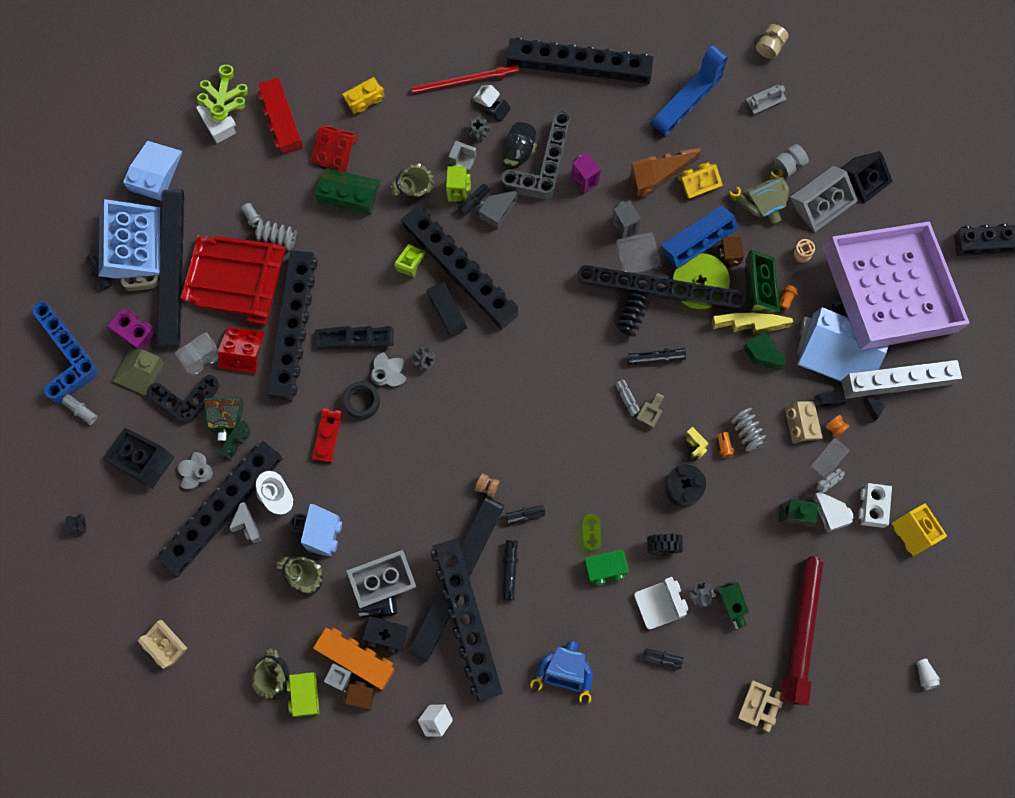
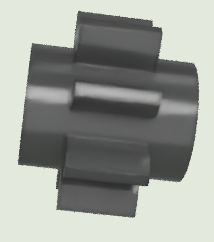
M479 116L474 120L470 119L471 125L467 126V131H471L469 133L470 138H477V141L482 137L486 138V132L490 131V127L486 126L487 120H482Z
M428 346L425 349L419 347L418 350L413 352L414 359L412 362L417 365L416 367L419 370H422L423 367L429 370L435 364L434 358L436 354Z
M706 582L696 583L693 586L694 591L689 592L694 604H698L701 607L710 605L712 597H716L714 588Z

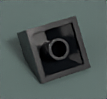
M880 151L854 157L840 168L847 171L855 194L864 203L893 182L883 154Z

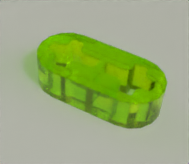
M592 513L586 515L583 519V545L590 552L598 550L601 545L600 518ZM590 518L597 522V524H594L593 531H590V525L586 524ZM590 534H594V541L598 542L594 547H590V544L586 542L590 540Z

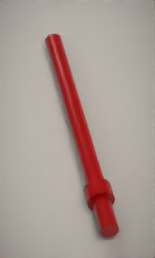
M518 65L506 68L503 66L496 67V70L412 86V92L415 94L493 77L503 78L505 75L518 73L519 68Z

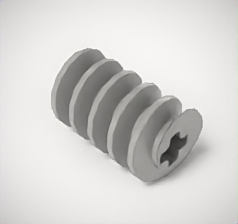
M260 219L255 231V239L258 242L286 247V250L289 251L294 247L297 230L292 233L290 226L285 231L284 225L277 229V223L270 227V221L263 225L262 219Z
M752 408L736 413L731 420L732 424H737L735 430L741 431L738 436L744 438L742 444H748L745 448L746 451H753L768 443L762 441L766 435H759L763 429H756L759 421L752 422L756 415L748 414Z

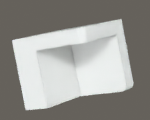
M429 705L418 722L425 736H442L451 724L452 717L446 705Z

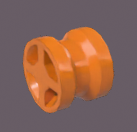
M841 415L835 417L825 426L827 430L832 431L834 438H837L850 427L847 423L843 422Z

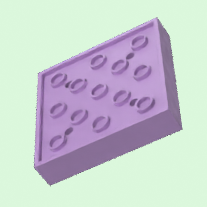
M930 222L833 236L822 247L860 350L958 333L969 324Z

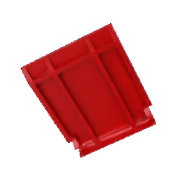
M198 235L180 299L195 303L198 308L267 318L286 248L272 243L214 236L213 239L206 236V239Z

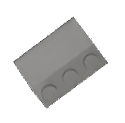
M832 166L790 197L796 212L813 232L818 231L858 201L847 171Z
M403 550L347 570L359 608L416 588Z

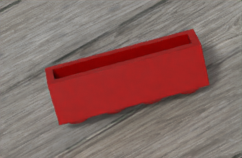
M279 77L258 83L260 91H257L260 102L264 101L265 106L262 107L265 117H270L271 122L268 123L271 133L276 135V138L273 139L276 149H281L282 154H286L303 148Z

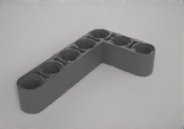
M560 110L554 115L540 176L515 170H506L502 174V187L505 191H515L520 195L544 200L553 197L570 127V115L566 111ZM564 120L566 123L560 124L558 121ZM559 136V137H561L562 139H561V140H555L554 137ZM551 153H556V154H558V156H557V157H552V156H550V154H551ZM553 170L554 173L548 174L545 171ZM507 179H513L514 182H513V183H507L506 180H507ZM531 183L532 186L526 187L524 184ZM548 186L550 190L544 191L542 187Z

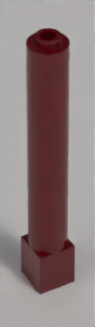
M809 556L803 562L788 677H783L780 701L793 705L809 706L812 681H808L824 565L819 557Z

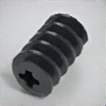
M639 294L628 295V300L624 304L625 307L622 308V313L619 314V320L615 323L620 332L636 337V333L632 330H639L636 323L642 324V320L638 317H645L646 315L642 310L647 311L648 307L645 303H651L647 298Z

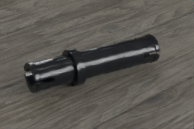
M664 348V350L628 353L629 365L655 362L669 363V361L686 360L685 348Z
M506 540L505 558H503L505 570L502 600H515L516 564L519 563L517 558L518 541Z

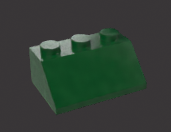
M327 168L319 179L315 196L318 203L371 215L381 181Z
M750 250L745 259L750 313L773 314L780 312L775 258Z

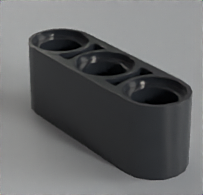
M441 282L427 289L428 296L449 336L451 337L466 330V322L446 284Z

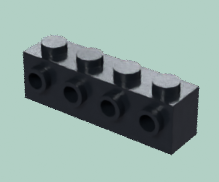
M1003 223L991 227L990 225H981L975 228L963 226L954 235L957 256L1015 252V225Z

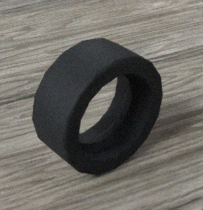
M359 381L349 385L345 390L343 404L348 414L353 418L360 420L368 419L378 411L380 397L373 385L368 382ZM358 390H366L373 397L372 405L365 411H357L351 406V396Z

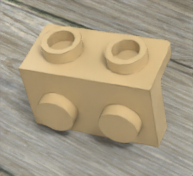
M814 401L795 402L785 407L793 444L801 441L822 439Z
M162 620L157 621L146 635L138 639L142 648L163 669L174 665L188 649Z

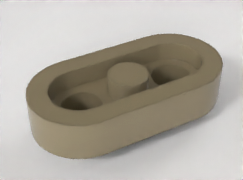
M159 275L121 278V283L127 291L152 289L158 286L160 282Z

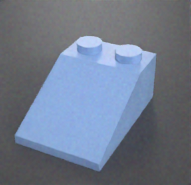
M147 141L130 165L123 183L128 191L162 201L163 190H168L182 151Z
M310 504L301 539V544L308 552L330 557L332 552H336L338 545L336 536L342 529V522H340L339 516L319 506Z

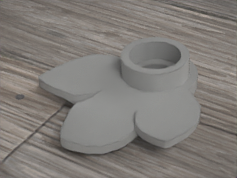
M384 352L379 354L374 360L375 369L371 372L372 382L378 386L388 384L392 387L403 384L406 381V377L400 373L404 365L403 358L388 360ZM383 374L384 378L378 379L377 376Z
M198 452L192 454L191 460H183L177 465L178 472L184 476L180 487L184 489H194L199 483L209 481L213 475L211 467L206 464L205 456Z

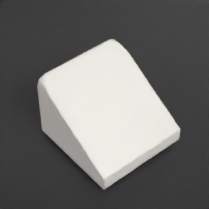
M483 85L472 100L491 107L498 98L499 92L492 85Z

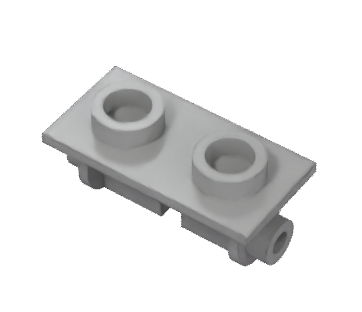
M777 84L747 98L746 101L752 112L757 114L785 101L786 97L783 94L785 88L783 85Z

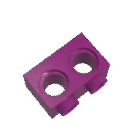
M588 153L583 156L579 155L573 160L571 178L585 194L599 184L601 169Z
M121 309L109 323L108 327L134 348L144 350L155 337L152 331L153 327L146 321L141 323L137 320L138 316L131 310L127 312ZM129 321L126 327H122L123 322ZM144 331L142 337L136 338L139 332Z

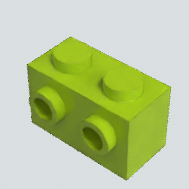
M461 165L448 166L446 186L448 201L464 202L467 199V192L471 191V181L466 167Z
M316 673L289 675L290 680H287L288 693L291 692V701H288L289 713H293L294 717L320 714Z

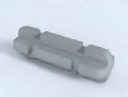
M620 380L616 383V388L620 391V396L626 407H628L630 415L635 416L640 413V409L635 404L636 401L630 389H627L626 381Z
M839 468L835 469L818 482L817 490H820L821 493L826 492L843 479L844 471H841Z

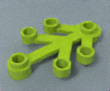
M230 65L219 67V77L221 78L219 92L211 86L209 81L203 80L200 82V90L204 93L197 96V102L199 105L206 106L210 110L209 116L215 121L226 119L228 112L235 108H245V99L236 97L248 94V88L245 84H239L235 89L227 92L228 83L234 76L233 67ZM208 92L217 101V103L214 104L213 102H211L208 99V95L205 93ZM236 97L233 102L224 106L226 101Z

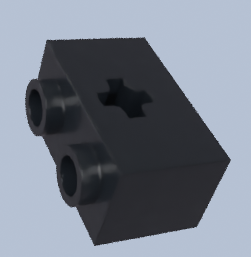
M369 616L363 640L367 642L369 647L378 649L380 645L386 647V651L397 654L398 650L403 651L409 627ZM388 631L390 638H386L385 641H383L381 633L385 634V632Z

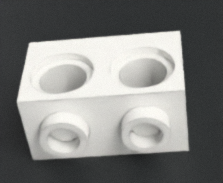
M868 483L861 489L860 499L863 500V505L859 509L861 525L881 528L889 525L892 486ZM871 492L878 493L879 500L873 499ZM871 510L877 513V519L870 517L869 512Z

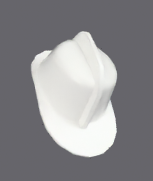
M266 471L259 475L256 480L258 499L274 514L281 515L289 512L293 506V497L282 477L272 471Z

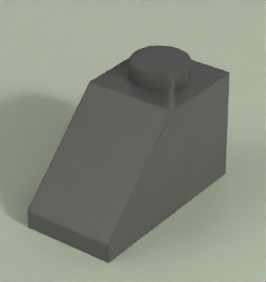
M512 191L489 196L478 207L479 218L498 229L518 200V193Z

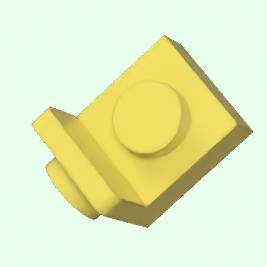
M691 427L685 435L687 437L686 441L690 446L697 449L690 457L692 459L695 457L701 458L707 452L705 448H707L709 443Z

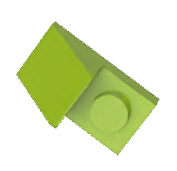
M408 244L394 264L396 270L414 278L417 266L425 255V250Z

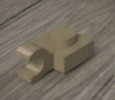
M657 393L651 404L645 402L636 420L654 428L663 412L658 407L663 401L664 396Z

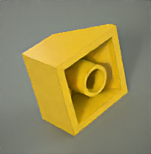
M926 503L892 522L894 531L901 537L907 551L913 557L947 537Z

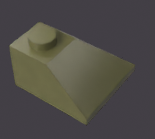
M130 347L112 381L148 396L147 389L155 382L164 362L160 357L143 349Z

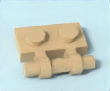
M752 680L737 719L754 726H758L759 720L765 722L762 729L770 732L772 725L776 723L777 711L783 704L780 701L781 692L776 691L774 698L770 697L769 694L772 688ZM766 703L771 705L768 715L763 713Z

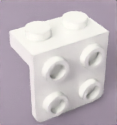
M673 577L665 579L662 583L637 591L634 595L646 628L649 630L681 619L687 615L688 606L684 599L681 600L679 583L677 580L674 581Z

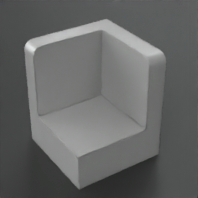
M455 141L449 155V164L461 165L466 167L467 171H470L477 156L476 148Z
M333 663L324 682L344 691L353 673Z

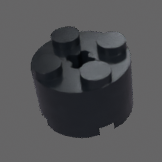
M681 464L675 467L665 482V491L668 499L680 507L696 504L706 489L704 474L697 467L688 464ZM684 483L688 484L686 489L682 488Z

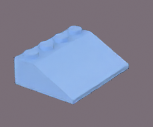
M104 199L99 210V276L129 278L160 275V207Z
M822 307L813 313L797 365L841 382L850 373L879 370L889 345L860 350L849 318Z

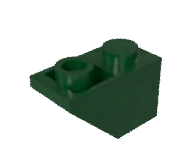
M766 332L749 340L743 347L753 364L776 370L783 369L786 364L782 352L777 351L773 338L770 335L768 336Z

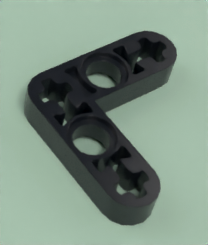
M207 375L202 378L185 401L159 383L151 384L147 389V394L155 403L179 421L188 424L194 421L205 407L204 398H212L218 391L220 384L215 376ZM213 381L214 387H208L206 383ZM201 388H203L204 391L206 390V392L208 393L207 396L203 391H201ZM153 390H159L164 396L163 399L158 395H154ZM196 395L203 396V401L200 404L193 402V398ZM169 399L176 400V405L173 408L166 406ZM189 403L196 408L195 411L192 408L190 409ZM183 411H185V412H188V411H189L190 416H189V417H186V416L184 417L183 414H182V412H183Z

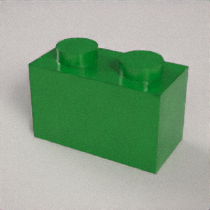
M623 549L584 559L589 584L594 583L595 586L605 584L606 580L612 578L614 581L623 580L625 575L629 573Z

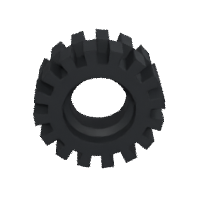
M666 533L647 536L648 554L667 555L682 553L683 535Z

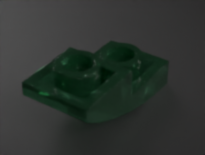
M241 421L225 441L220 453L223 459L231 461L232 456H235L238 446L236 442L244 444L245 439L249 438L250 428L245 421Z

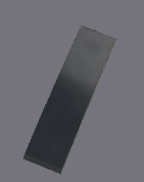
M343 326L315 330L316 349H363L394 346V328L392 326L377 328L371 326L356 328Z

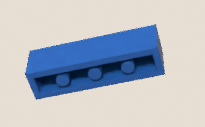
M721 205L661 244L665 258L678 269L721 241L722 238L738 230L735 216Z

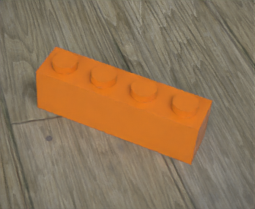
M332 627L331 630L325 628L314 649L379 689L384 690L395 672V669L392 667L393 663L384 657L382 661L375 657L377 653L367 647L365 650L358 647L360 643L350 637L346 640L341 637L343 633Z

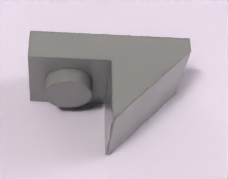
M240 503L230 530L235 532L246 527L243 530L247 540L251 539L252 542L257 543L262 541L252 515L246 503Z

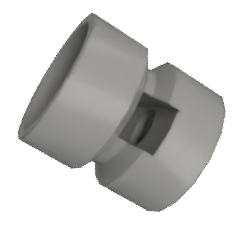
M794 144L786 150V153H781L775 157L773 163L776 170H782L781 176L789 178L796 173L797 169L799 170L807 165L809 159L803 148L798 144Z

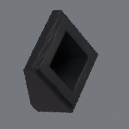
M497 98L491 107L485 106L483 112L502 122L511 107L506 100Z
M868 396L863 402L872 419L876 421L884 410L885 404L871 396Z

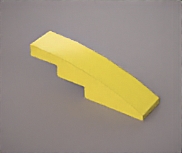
M733 313L714 316L711 323L713 329L731 325L733 332L752 328L753 335H757L763 332L767 333L790 328L793 319L774 314Z

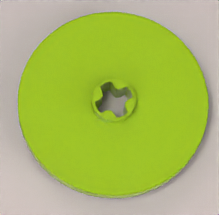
M699 254L678 269L676 268L673 280L696 283L699 277H701L703 280L706 279L704 285L729 289L730 285L729 273L725 265L718 258L709 254ZM677 287L674 290L677 295L685 293L682 287ZM696 290L693 292V295L696 298H702L704 296L701 290ZM715 293L712 295L714 301L719 302L722 300V295ZM683 302L694 309L711 308V306Z

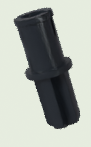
M482 184L458 206L462 214L464 213L466 216L476 205L480 204V201L490 192L488 185Z
M88 255L85 261L92 272L91 276L95 277L101 291L109 289L112 284L108 277L99 276V261L96 255Z
M539 505L507 512L506 516L508 524L511 525L543 517L546 513L544 506Z
M648 648L643 653L644 660L661 664L662 667L666 665L679 670L682 668L681 664H683L684 657L668 654L667 651L660 652Z

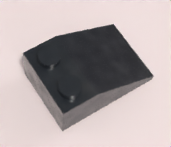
M124 428L103 460L153 489L175 457L163 446Z

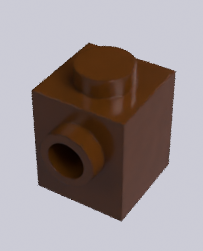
M741 236L722 238L720 248H718L719 259H722L724 265L734 267L742 263L744 253Z
M355 681V685L349 684V688H345L343 700H346V705L371 710L375 690L368 688L367 683Z

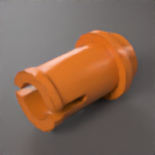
M791 285L784 287V293L779 302L781 309L789 310L794 296L798 294L796 287Z
M723 432L724 441L721 433L717 435L720 447L719 454L722 455V458H729L733 456L734 448L731 447L729 433Z

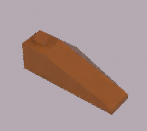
M695 148L680 151L676 156L668 153L664 154L661 159H656L655 156L633 162L629 178L636 196L642 195L644 197L652 194L653 191L699 159L701 149Z

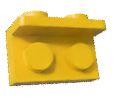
M374 77L342 94L353 114L364 111L368 106L373 103H379L385 97L384 89L379 86Z
M709 162L700 164L699 169L694 171L692 169L685 170L681 176H678V180L682 182L687 198H692L723 185L716 164H709Z

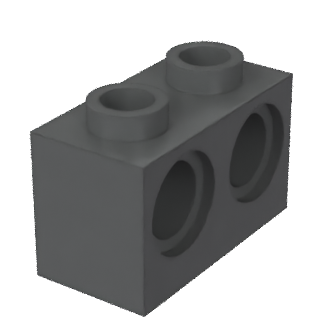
M631 201L620 202L615 205L611 223L621 240L638 233L641 218Z

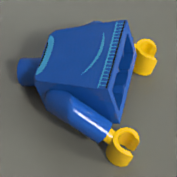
M569 641L567 642L566 649L558 647L556 652H551L543 658L536 672L537 677L530 684L531 688L534 682L538 681L540 683L538 691L543 688L542 679H544V683L581 692L579 694L580 702L583 695H588V703H590L591 695L589 691L592 688L593 673L589 663L585 661V654L577 652L578 643Z

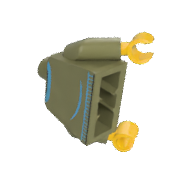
M778 169L777 175L771 171L770 180L743 191V194H741L739 187H735V191L738 194H733L730 191V198L734 201L737 200L744 209L754 216L764 217L768 215L770 223L775 224L782 220L778 210L786 207L789 186L784 178L781 177L782 170Z

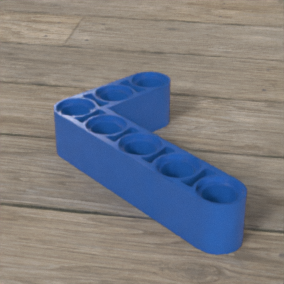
M711 46L703 57L700 71L654 117L651 125L664 136L668 135L721 80L728 56L716 46Z
M38 302L33 307L34 316L72 364L70 368L50 381L44 389L45 395L53 402L61 403L67 394H74L93 380L98 374V368L54 310L47 303ZM47 310V313L41 316V312ZM54 324H58L56 329L51 330ZM65 338H69L67 343L62 344ZM80 352L78 357L73 358L74 353ZM91 366L90 370L84 373V368ZM75 377L74 382L68 384L69 379ZM59 389L58 394L52 396L53 391Z

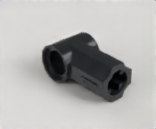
M396 595L363 608H359L357 602L359 617L398 614Z

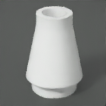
M928 659L917 661L916 665L921 686L925 690L940 686V678L929 664Z

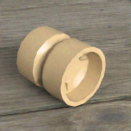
M768 25L756 45V50L768 59H775L789 37L788 32L779 25Z

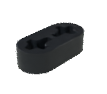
M844 392L824 393L814 396L816 407L839 406L852 403L851 398L845 399Z

